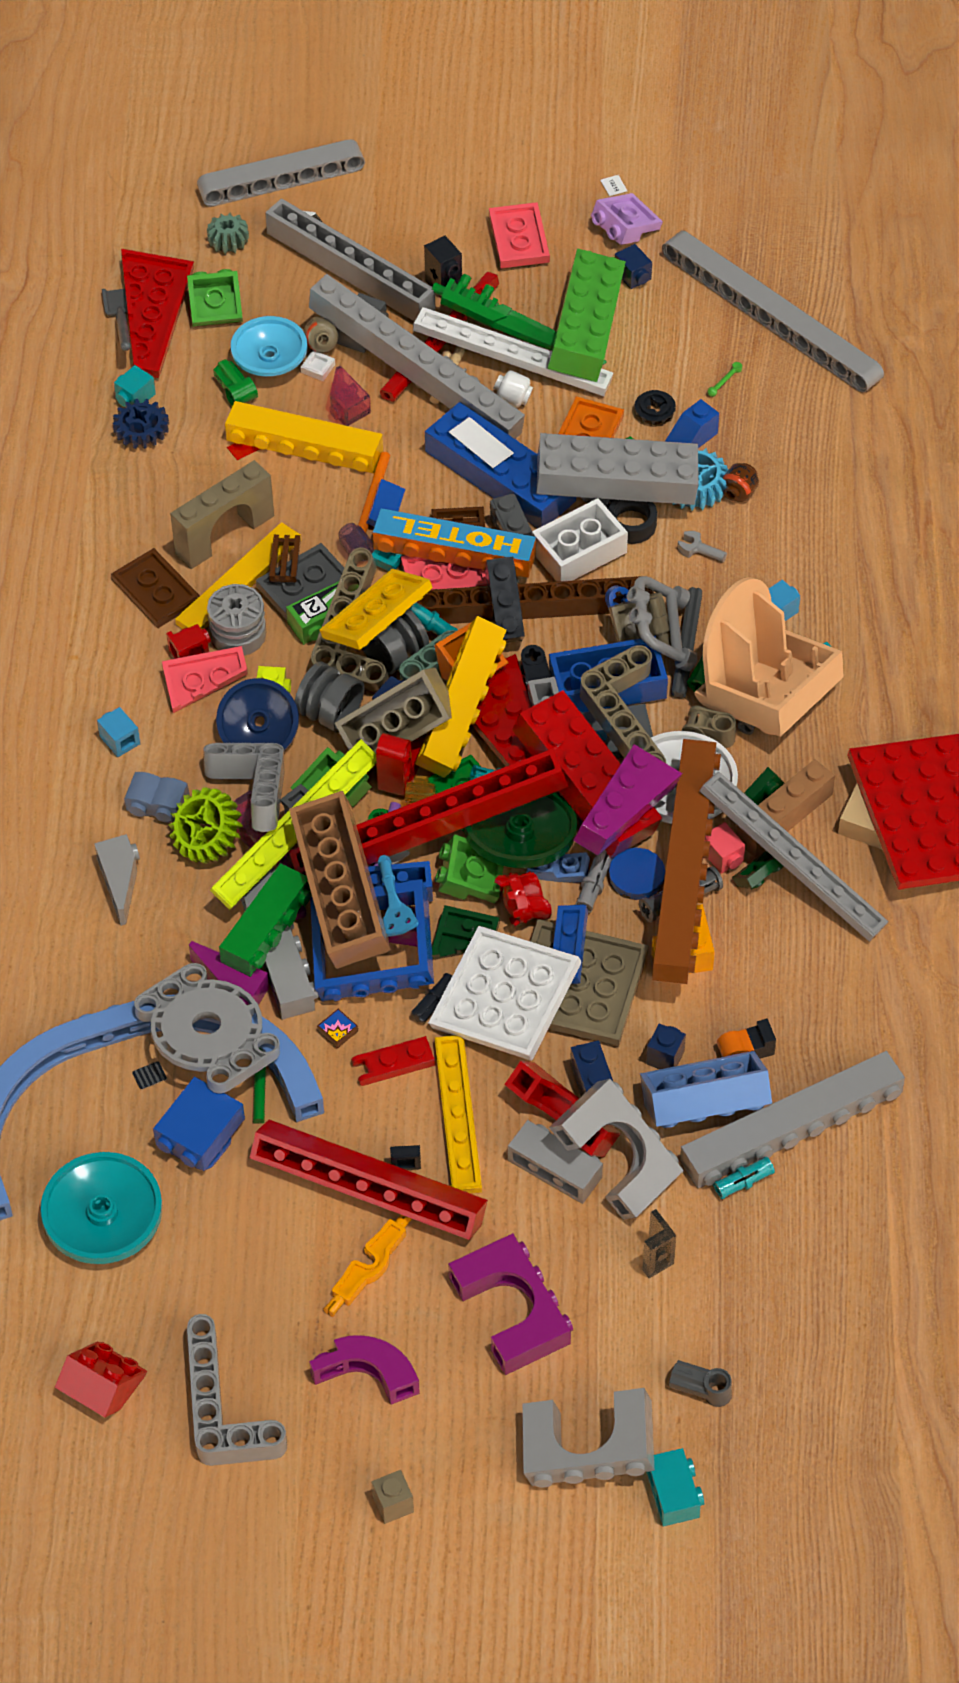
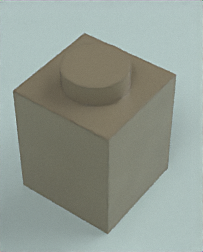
M401 1470L371 1481L373 1499L384 1524L414 1512L413 1495Z

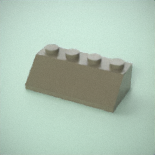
M436 667L423 669L335 722V725L349 750L362 739L376 753L382 733L408 739L412 742L451 719L449 692Z

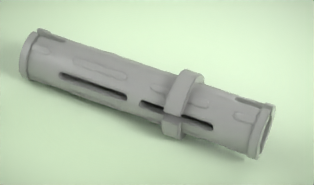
M605 850L595 856L588 876L582 880V890L575 905H586L588 913H591L597 896L603 891V881L612 861V858L609 857Z

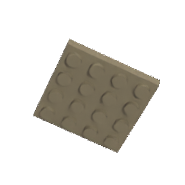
M538 919L531 942L553 949L556 923ZM586 931L580 984L570 985L548 1029L619 1046L646 961L649 945Z

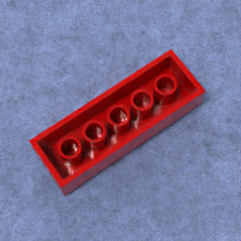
M562 690L521 712L512 731L532 756L554 748L569 786L559 792L582 822H584L621 764L568 695ZM655 807L651 810L649 809L633 826L631 825L618 839L605 849L609 857L613 858L653 835L663 819Z

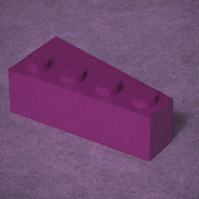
M634 744L581 825L574 841L594 854L599 855L618 839L631 825L633 826L642 815L656 806L665 795L672 792L683 773Z

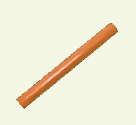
M388 452L380 453L356 529V535L359 537L366 536L369 526L366 521L378 484L381 479H384L390 459Z

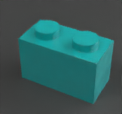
M683 1448L654 1455V1471H647L646 1473L663 1527L700 1518V1509L705 1503L701 1487H695L692 1477H695L696 1473L692 1459H686Z

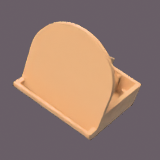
M743 578L734 583L724 593L710 617L703 643L705 683L694 693L697 700L703 706L718 712L729 713L735 719L755 726L765 734L781 737L844 677L842 651L785 630L784 612L772 603L766 584L756 578Z

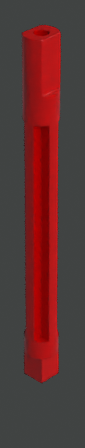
M487 271L473 287L476 289L475 292L481 294L486 284L491 285L495 290L499 285L498 275ZM454 310L448 315L462 321H466L469 318ZM429 336L424 343L438 352L446 342ZM397 371L380 390V394L383 399L394 402L412 381Z

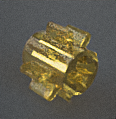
M415 776L414 782H407L405 802L414 803L434 795L435 784L428 783L429 777Z

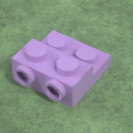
M633 193L599 199L596 201L591 214L593 223L605 229L608 237L620 245L638 242L642 233L660 230L663 223Z

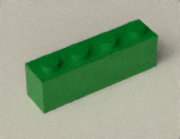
M281 863L219 946L221 963L249 977L252 976L256 969H260L263 966L267 953L272 947L275 948L279 944L287 926L290 927L294 923L298 910L302 905H307L312 896L306 875Z

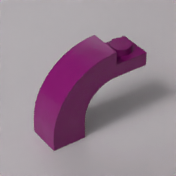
M354 1335L334 1339V1352L321 1353L309 1361L310 1373L315 1385L346 1373L362 1372L373 1376L381 1383L391 1405L420 1394L419 1379L407 1357L395 1346L375 1337Z

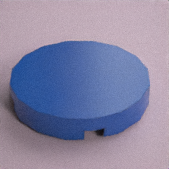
M638 847L627 849L616 855L611 861L609 868L610 884L618 894L630 896V899L649 898L661 889L665 879L664 863L657 854L648 849Z

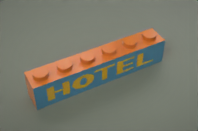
M382 508L373 530V546L375 550L429 559L435 562H445L462 567L485 570L484 564L486 560L513 556L516 577L529 578L536 555V537Z

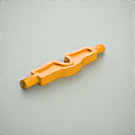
M400 1215L396 1221L389 1219L381 1230L366 1243L364 1252L374 1263L368 1265L358 1260L351 1261L343 1276L332 1288L333 1298L323 1308L326 1314L334 1317L343 1304L351 1305L367 1284L375 1282L386 1272L390 1262V1255L406 1237L405 1227L412 1218Z

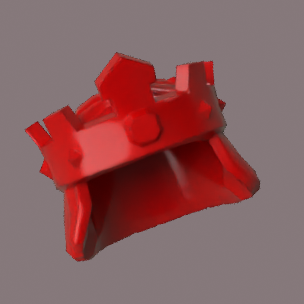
M529 871L519 876L517 873L510 872L509 875H499L495 878V883L500 885V891H503V902L508 913L512 915L509 920L514 927L523 922L527 923L532 918L546 920L551 918V904L544 898L540 881L535 873Z

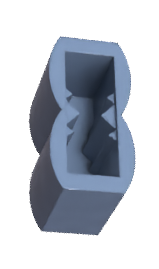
M135 772L124 801L126 810L135 816H155L162 822H174L175 818L170 813H177L179 808L176 803L183 804V795H190L188 783L168 777L161 778L146 772Z

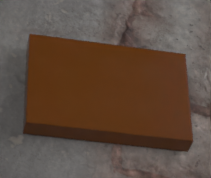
M155 548L111 573L112 581L157 628L178 617L200 597Z

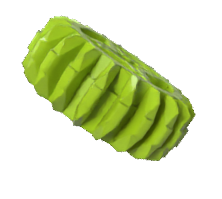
M203 787L201 791L197 789L192 790V796L183 795L184 803H176L179 808L178 812L170 813L175 818L173 823L168 824L171 829H174L169 835L171 839L175 840L173 846L180 850L179 853L182 856L189 858L193 862L209 863L210 860L215 862L219 861V855L228 856L227 848H236L233 840L234 838H241L236 831L238 828L243 827L241 822L237 821L242 814L236 810L238 807L236 802L232 801L228 794L222 793V791L216 788ZM200 824H205V825H206V824H209V825H211L212 827H207V826L203 827V826H200Z

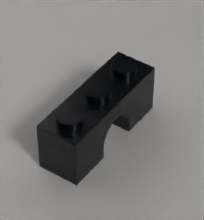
M512 556L486 560L484 567L487 588L490 591L492 601V622L506 629L503 638L506 643L522 641L525 633L514 558Z

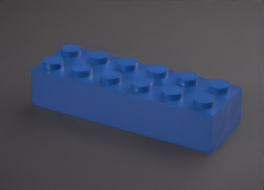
M461 402L457 403L425 430L426 453L492 498L515 494L527 522L537 529L554 521L576 502V497L537 494V454ZM470 417L514 452V454L492 468L450 434L449 431Z

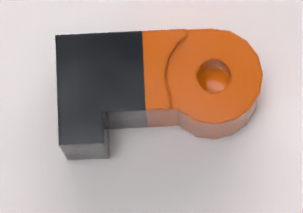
M766 1018L757 1021L756 1026L724 1033L717 1039V1045L722 1057L755 1051L761 1059L775 1055L776 1038L769 1020Z

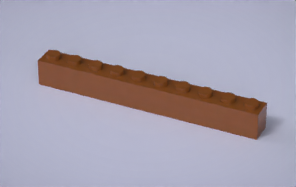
M683 739L679 772L683 774L677 783L653 964V981L687 984L689 973H695L696 956L691 955V951L698 948L699 932H694V927H700L702 909H697V903L703 904L705 887L700 886V880L706 881L708 864L703 863V858L709 859L710 841H705V838L712 835L713 819H708V814H714L715 805L699 790L714 776V770H720L721 754H716L717 742Z

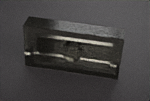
M657 1209L650 1212L649 1238L644 1241L642 1270L649 1279L672 1266L675 1259L676 1234Z

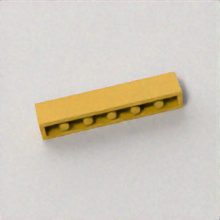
M238 401L234 402L225 422L227 441L329 463L334 466L351 468L361 472L374 474L380 453L383 452V434Z
M479 616L468 626L445 685L449 692L452 718L427 732L416 759V765L443 778L451 771L455 772L462 760L459 752L461 747H466L471 733L467 731L470 724L473 725L476 722L480 713L477 705L479 701L482 702L489 689L486 686L488 678L491 679L498 666L494 661L496 656H500L505 648L506 641L503 638L506 629Z

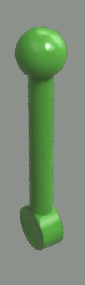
M734 362L732 369L714 387L708 388V395L711 397L716 396L717 390L733 374L742 371V364Z

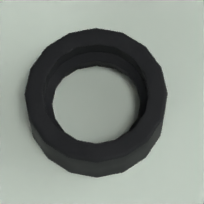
M614 499L609 504L608 510L616 519L618 515L628 511L640 512L648 519L645 523L636 526L624 525L619 522L628 532V544L644 542L655 533L657 509L653 502Z

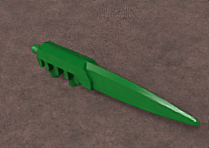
M467 274L462 275L458 284L452 278H450L446 287L436 282L434 283L431 290L442 296L441 305L490 328H495L526 342L552 350L556 331L512 310V308L504 304L499 305L496 298H493V300L489 299L494 291L491 285L486 284L481 294L476 293V289L472 287L469 290L467 287L472 278Z

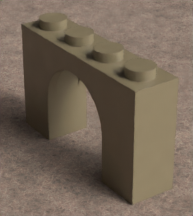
M255 460L170 513L175 554L190 569L212 557L210 540L212 528L220 516L230 508L237 505L238 515L253 529L274 517L271 475Z

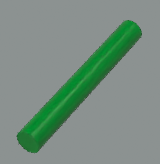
M266 1067L254 1074V1124L265 1123Z

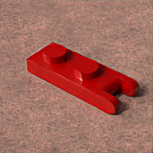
M426 1036L356 1055L351 1059L355 1067L366 1066L368 1073L358 1077V1082L361 1086L435 1066V1059Z

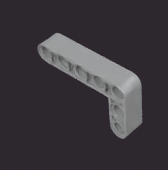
M211 743L203 748L205 776L212 779H254L251 796L252 828L260 832L276 829L284 781L283 746L277 743Z
M206 1314L193 1316L188 1322L187 1334L194 1438L198 1459L205 1465L214 1466L272 1460L282 1457L287 1451L288 1445L286 1430L282 1423L276 1420L223 1425L218 1346L214 1320ZM199 1331L208 1332L204 1336L196 1335V1333H198ZM203 1358H208V1359H210V1361H209L208 1363H205V1364H200V1363H198V1361H199L200 1359H203ZM205 1386L212 1387V1389L208 1392L199 1391L202 1387ZM208 1414L215 1416L213 1419L208 1421L201 1419L203 1416ZM272 1436L280 1438L274 1443L266 1442V1439ZM238 1440L248 1441L244 1446L235 1445V1442ZM208 1443L217 1444L213 1449L203 1448Z

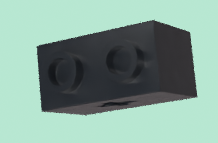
M446 235L424 245L425 281L431 287H433L435 282L446 287L450 278L454 279L455 283L458 284L462 277V253Z

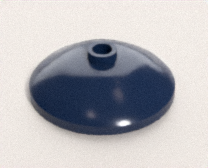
M252 678L237 683L226 692L218 706L216 724L223 743H277L282 745L285 751L296 736L299 726V713L295 700L283 686L272 680ZM258 717L265 719V723L262 726H256L255 724Z

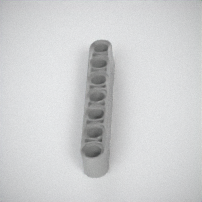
M350 139L207 173L197 180V186L204 204L212 207L354 173L363 168L365 160L358 143Z

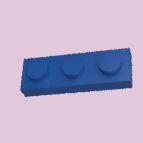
M586 905L558 906L553 949L578 956L581 962H583L588 918ZM582 963L571 984H580Z

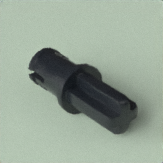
M445 973L432 989L425 991V997L411 1011L415 1021L424 1023L432 1015L452 978L451 974Z

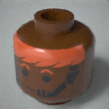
M747 463L733 464L722 477L726 481V488L723 493L731 501H746L759 485L757 471Z

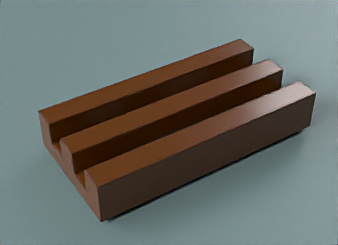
M484 506L431 509L432 518L485 527Z
M274 534L269 573L270 582L296 583L301 544L300 535H295V538H290V535H284V538H279L278 534ZM279 545H282L280 575H276ZM289 546H294L291 576H286Z

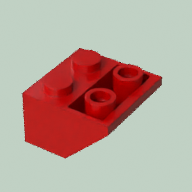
M97 1341L67 1355L54 1388L106 1418L123 1407L146 1376L147 1370L138 1366L139 1364L136 1360L123 1357L113 1351L109 1344Z

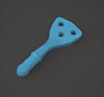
M382 855L378 859V866L381 870V881L386 887L389 907L383 918L387 937L412 930L418 926L419 922L411 908L399 900L395 889V876L391 867L392 861L387 855Z

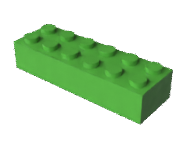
M577 248L548 369L594 382L598 381L605 358L626 261Z

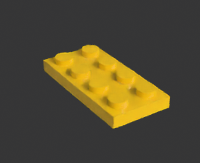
M391 569L319 629L322 638L355 649H362L433 588L430 579Z

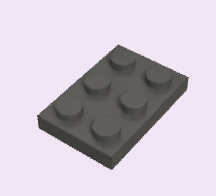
M320 543L299 555L296 583L270 582L269 573L256 579V587L287 620V606L340 581L344 567ZM292 560L287 562L286 576H291ZM281 566L277 568L276 575H280Z

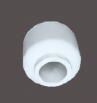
M510 370L505 376L499 375L493 389L497 390V395L515 408H519L521 404L526 405L533 387L530 386L529 378Z

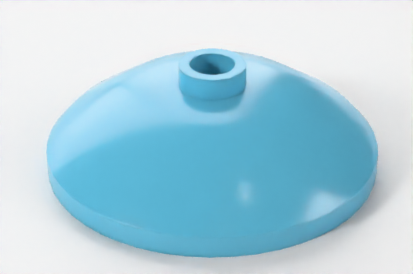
M277 316L258 317L244 323L236 330L231 340V354L236 364L246 372L258 376L268 377L285 374L296 368L303 361L307 353V338L304 331L293 321Z

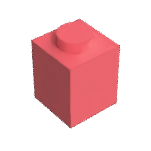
M726 822L712 829L711 836H706L705 841H710L709 861L721 874L729 869L737 868L744 861L745 844Z

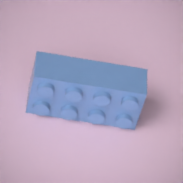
M755 1051L640 1073L644 1106L656 1127L670 1128L676 1126L678 1122L688 1120L700 1122L708 1116H730L738 1110H759L764 1105L772 1104L768 1070Z

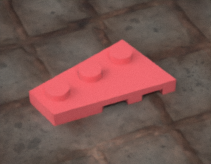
M242 646L162 661L173 713L247 675V666Z

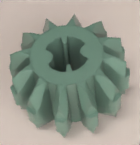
M231 212L228 216L220 213L219 218H212L211 223L208 224V242L210 246L215 248L216 252L223 250L225 254L228 251L236 253L237 248L244 249L245 243L248 242V225L245 220L241 219L240 215L233 217Z

